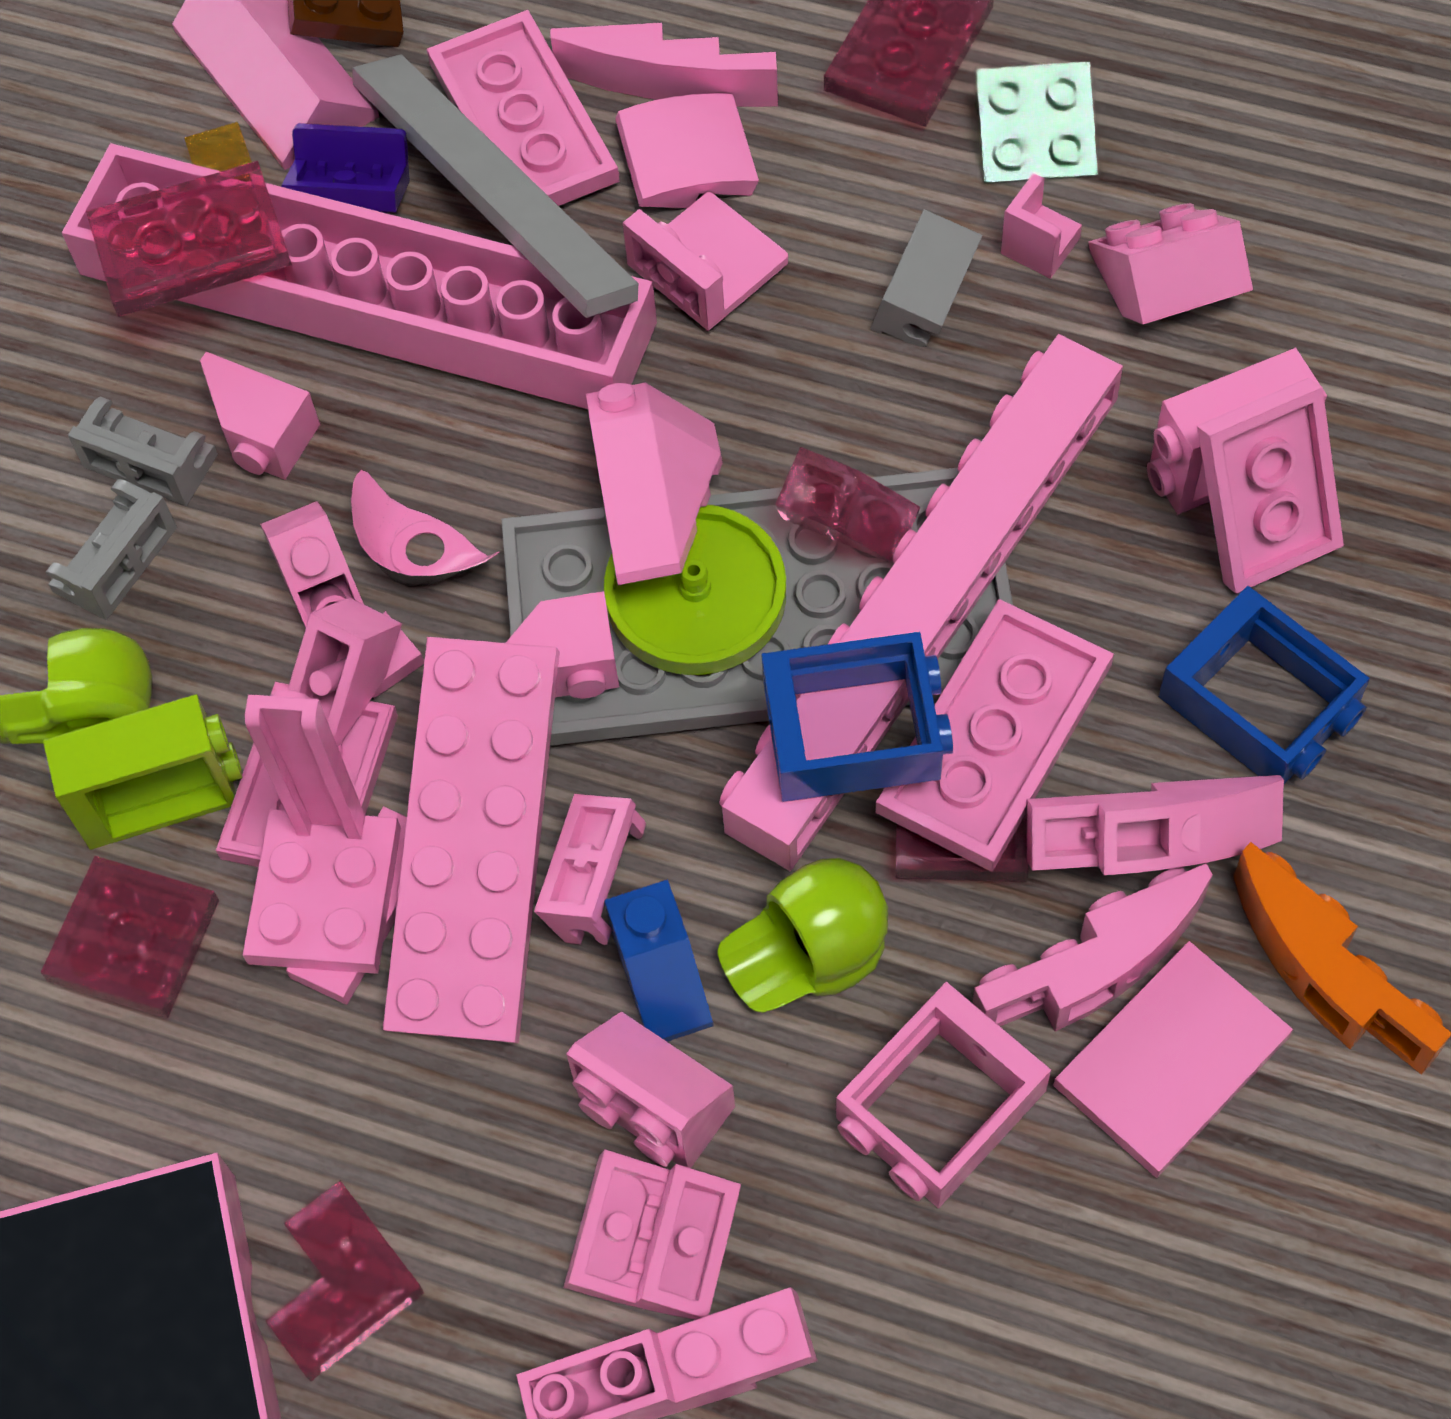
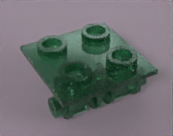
M1090 61L976 69L977 93H975L976 116H979L984 184L1028 181L1033 173L1045 179L1098 175Z

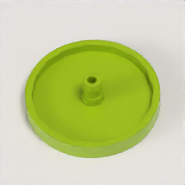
M715 505L701 506L696 517L697 533L682 573L618 585L612 554L606 566L604 594L609 621L614 632L632 654L643 662L663 671L683 675H705L733 668L753 657L770 641L778 629L785 611L786 573L777 546L771 537L748 517L736 511Z

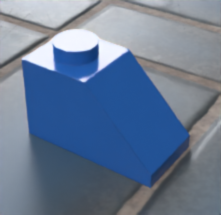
M668 879L604 900L609 926L612 929L611 933L643 1026L667 1042L713 1027V1020L691 944Z

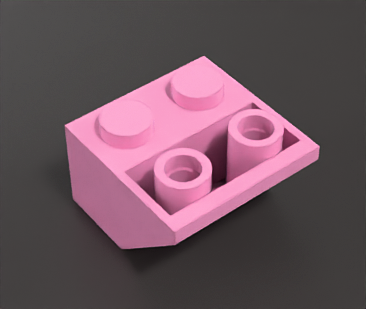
M1191 203L1172 206L1159 212L1160 220L1140 225L1139 220L1120 222L1105 229V237L1088 242L1090 253L1121 315L1140 324H1147L1253 290L1240 221L1217 215L1214 209L1197 210L1194 208V204Z
M623 1012L618 1013L576 1041L566 1053L574 1080L572 1084L577 1090L578 1097L582 1099L578 1104L580 1109L596 1123L607 1129H612L615 1123L635 1135L637 1138L634 1141V1145L649 1159L664 1167H667L673 1161L678 1165L691 1168L735 1108L733 1085Z

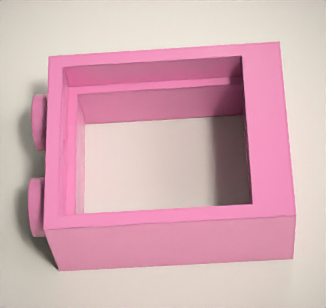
M1297 348L1162 401L1157 429L1154 430L1151 460L1147 464V474L1154 491L1160 497L1166 495L1177 515L1210 502L1197 430L1198 425L1306 378H1310L1319 384ZM1323 390L1324 401H1325V400H1326V397H1327V394H1326L1325 391Z
M945 982L836 1097V1119L841 1122L837 1129L843 1138L857 1151L864 1155L874 1151L891 1166L892 1169L889 1171V1175L905 1194L916 1201H920L925 1196L939 1209L1047 1090L1051 1069L948 982ZM938 1034L1010 1094L939 1173L867 1111Z

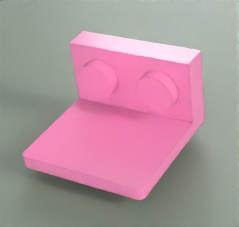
M711 192L705 193L669 224L655 222L640 209L622 222L627 265L645 280L653 281V286L708 331L788 264V253Z

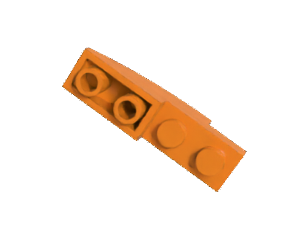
M1250 842L1241 853L1233 877L1251 927L1274 968L1295 996L1315 1018L1349 1049L1368 1031L1422 1075L1437 1058L1451 1037V1032L1443 1026L1442 1019L1438 1013L1419 999L1407 998L1388 983L1386 974L1374 961L1363 955L1355 956L1347 950L1358 926L1350 920L1348 912L1337 900L1326 894L1318 895L1297 878L1294 869L1285 859L1272 852L1265 853Z

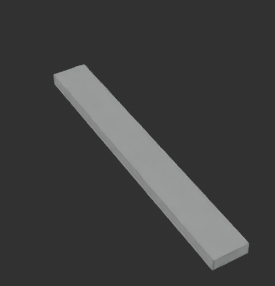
M402 54L352 67L353 85L397 129H403L406 132L407 139L585 318L638 301L639 283Z

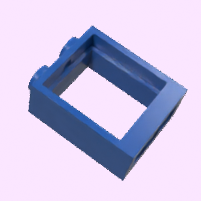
M1247 586L1165 668L1158 697L1256 775H1280L1284 779L1285 784L1294 774L1301 780L1308 776L1326 752V749L1322 746L1334 732L1344 737L1358 723L1367 709V706L1361 703V699L1370 678L1250 586ZM1248 641L1330 703L1285 750L1204 687Z
M920 632L761 654L763 686L782 802L941 780L943 755L953 753L952 731L948 714L936 715L933 695H939L942 692L940 669L936 655L925 656ZM905 679L917 745L806 760L795 694Z

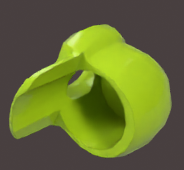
M81 628L61 632L50 637L47 651V689L0 695V743L43 744V740L150 708L152 673L149 660L143 649L134 639L127 635L105 628Z
M827 858L814 861L800 867L781 880L767 895V906L763 908L760 915L730 933L718 946V958L722 968L742 1001L754 1012L764 1013L782 1007L807 994L812 996L836 995L855 986L876 969L885 949L884 938L888 932V906L879 882L863 866L843 858ZM795 929L801 937L809 957L798 944L794 935Z

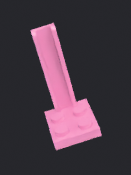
M289 690L277 691L271 696L248 695L245 709V724L285 810L269 809L243 957L248 965L378 974L401 832L398 818L365 816L319 699H311L303 693Z

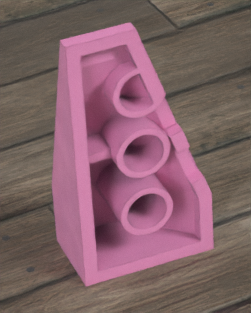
M614 383L605 386L598 392L587 393L586 399L618 585L682 573L697 533V514L701 506H707L711 496L710 480L712 475L719 474L723 464L714 423L647 383L635 385Z

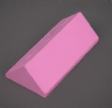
M185 0L172 23L176 34L284 170L290 168L295 160L292 131L296 124L363 127L379 118L376 107L353 85V79L319 38L290 34L287 0Z

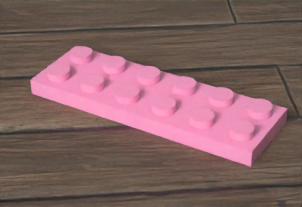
M427 637L383 1022L384 1031L519 1043L560 655L557 647Z

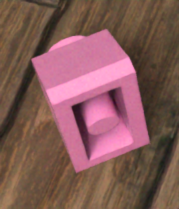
M205 352L200 362L233 460L240 467L253 474L261 475L263 472L286 480L320 426L310 392Z
M350 597L310 613L288 687L289 691L303 693L311 699H319L338 747L385 680L402 623Z

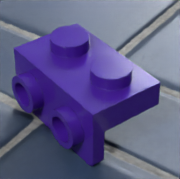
M304 123L295 125L292 131L295 160L282 183V187L382 213L397 212L410 182L407 136L403 129Z

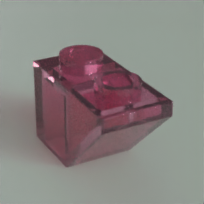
M802 447L799 448L775 503L782 519L893 565L895 564L893 563L895 550L905 533L912 529L920 510V506L859 470Z

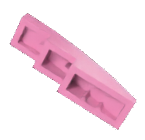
M662 23L550 28L553 54L564 74L569 79L604 90L653 100L692 94L723 93L733 94L737 107H778L776 52L720 55L719 37L664 40Z

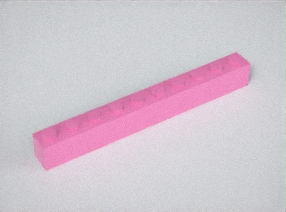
M1060 334L1056 336L1045 353L1036 351L1023 371L1022 385L1014 397L1006 394L1000 400L991 417V429L982 441L975 438L970 442L959 462V474L950 486L943 483L937 488L926 509L927 519L917 532L910 529L905 533L893 556V563L895 564L884 579L876 576L870 582L860 601V613L850 626L845 623L841 624L828 644L920 632L925 656L936 655L938 660L1117 401L1123 366ZM905 679L795 694L806 760L875 751L909 701ZM769 724L756 746V759L746 773L737 771L729 779L721 794L719 804L722 806L725 834L791 872L845 793L782 802Z

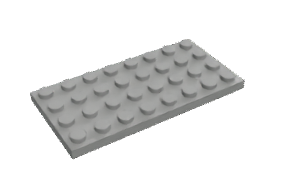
M958 468L711 495L707 505L724 507L748 517L757 523L777 546L786 573V605L778 629L770 641L758 653L733 668L705 675H683L663 671L643 662L623 645L610 623L619 688L606 689L602 694L592 698L580 699L570 695L556 697L550 746L769 721L763 686L761 654L827 645L841 624L845 623L850 626L861 611L859 609L860 601L870 582L876 576L885 578L895 564L893 563V556L900 540L908 530L912 529L915 532L919 530L927 519L926 509L933 494L941 484L944 483L948 486L952 484L959 474ZM604 507L501 519L511 636L540 601L604 591L606 566L612 554ZM1006 563L1000 568L938 658L942 692L998 599L1013 605ZM941 694L933 695L934 702H937Z

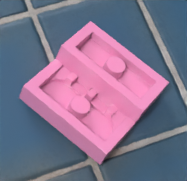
M709 93L674 96L638 104L620 110L617 113L615 120L639 207L688 208L696 201L699 194L707 192L720 195L752 196L759 179L733 94Z
M604 1150L598 1158L563 1288L612 1302L697 1320L708 1316L741 1184L675 1164L669 1170Z

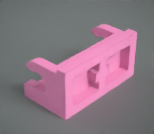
M574 794L534 910L565 943L581 945L585 934L584 931L592 934L599 943L603 945L608 943L612 929L601 917L605 906L604 900L607 899L629 831L633 837L641 839L646 827L645 820L635 810L636 804L630 798Z

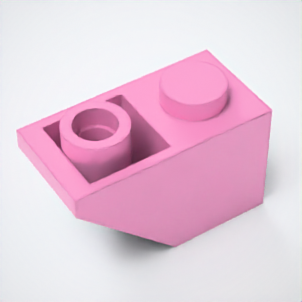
M318 501L260 524L305 629L310 613L349 597L363 604L327 514Z
M604 591L540 601L506 642L557 647L560 655L555 698L569 695L580 699L592 698L602 694L606 689L619 688Z

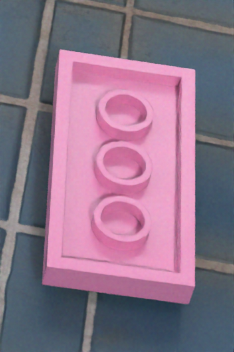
M529 10L427 48L429 64L449 101L558 206L620 182L618 167Z
M998 599L935 703L936 715L948 714L953 739V753L943 755L941 780L885 787L876 801L875 813L993 872L1027 813V799H1035L1111 668L1114 653ZM916 737L910 746L917 745Z

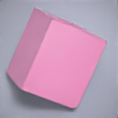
M1033 173L1005 210L1001 254L1051 279L1079 241L1082 225L1042 205L1045 178Z

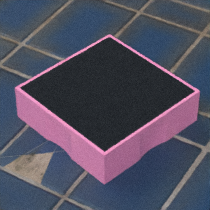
M218 1153L0 1211V1419H281L268 1347L261 1335L253 1310L251 1296L252 1263L234 1174Z

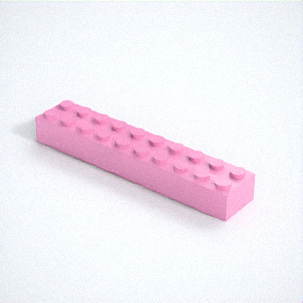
M112 143L108 146L62 231V235L80 275L588 409L587 393L598 392L605 386L614 383L632 385L657 324L653 281L633 277L639 283L638 301L585 318L515 246Z

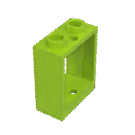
M197 694L43 740L55 796L90 850L229 808L236 794L233 781L243 778L238 755L233 743H228L219 714L207 716Z

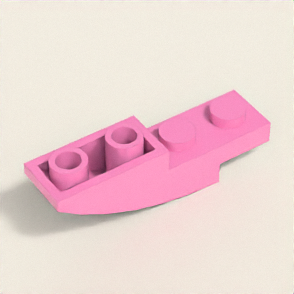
M1280 775L1158 782L1151 783L1150 792L1027 799V862L1032 871L1098 866L1103 875H1116L1173 869L1241 855L1244 848L1250 842L1262 849L1282 841L1284 779Z
M1207 863L1189 871H1185L1184 867L1166 870L1153 878L1148 888L1128 896L1123 891H1118L1100 898L1090 906L1089 912L1085 913L1080 935L1082 943L1078 944L1075 939L1065 940L1048 948L1040 956L1041 960L1017 969L1016 965L1009 964L989 972L980 980V985L974 987L972 1003L999 1026H1003L1041 1009H1044L1055 1032L1089 1016L1119 997L1142 979L1171 950L1189 927L1205 899L1213 875Z
M789 1287L659 1333L646 1329L516 1374L527 1419H658L756 1389V1382L816 1362L817 1358L798 1293Z

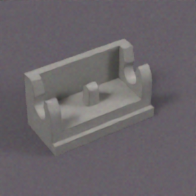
M924 209L885 292L870 330L879 334L885 332L917 346H927L931 335L925 331L939 334L983 235ZM910 324H914L920 327L922 330L916 329L912 327Z
M101 396L95 399L78 426H73L68 434L82 466L116 480H126L150 493L155 492L163 496V498L187 506L218 455L215 446L204 442L206 436L193 431L186 438L124 416L120 410L114 408L109 410L112 401Z
M117 479L111 487V490L118 494L113 500V508L68 566L65 567L53 562L45 572L53 578L48 584L53 593L106 621L177 529L163 496L155 492L150 493L123 479Z

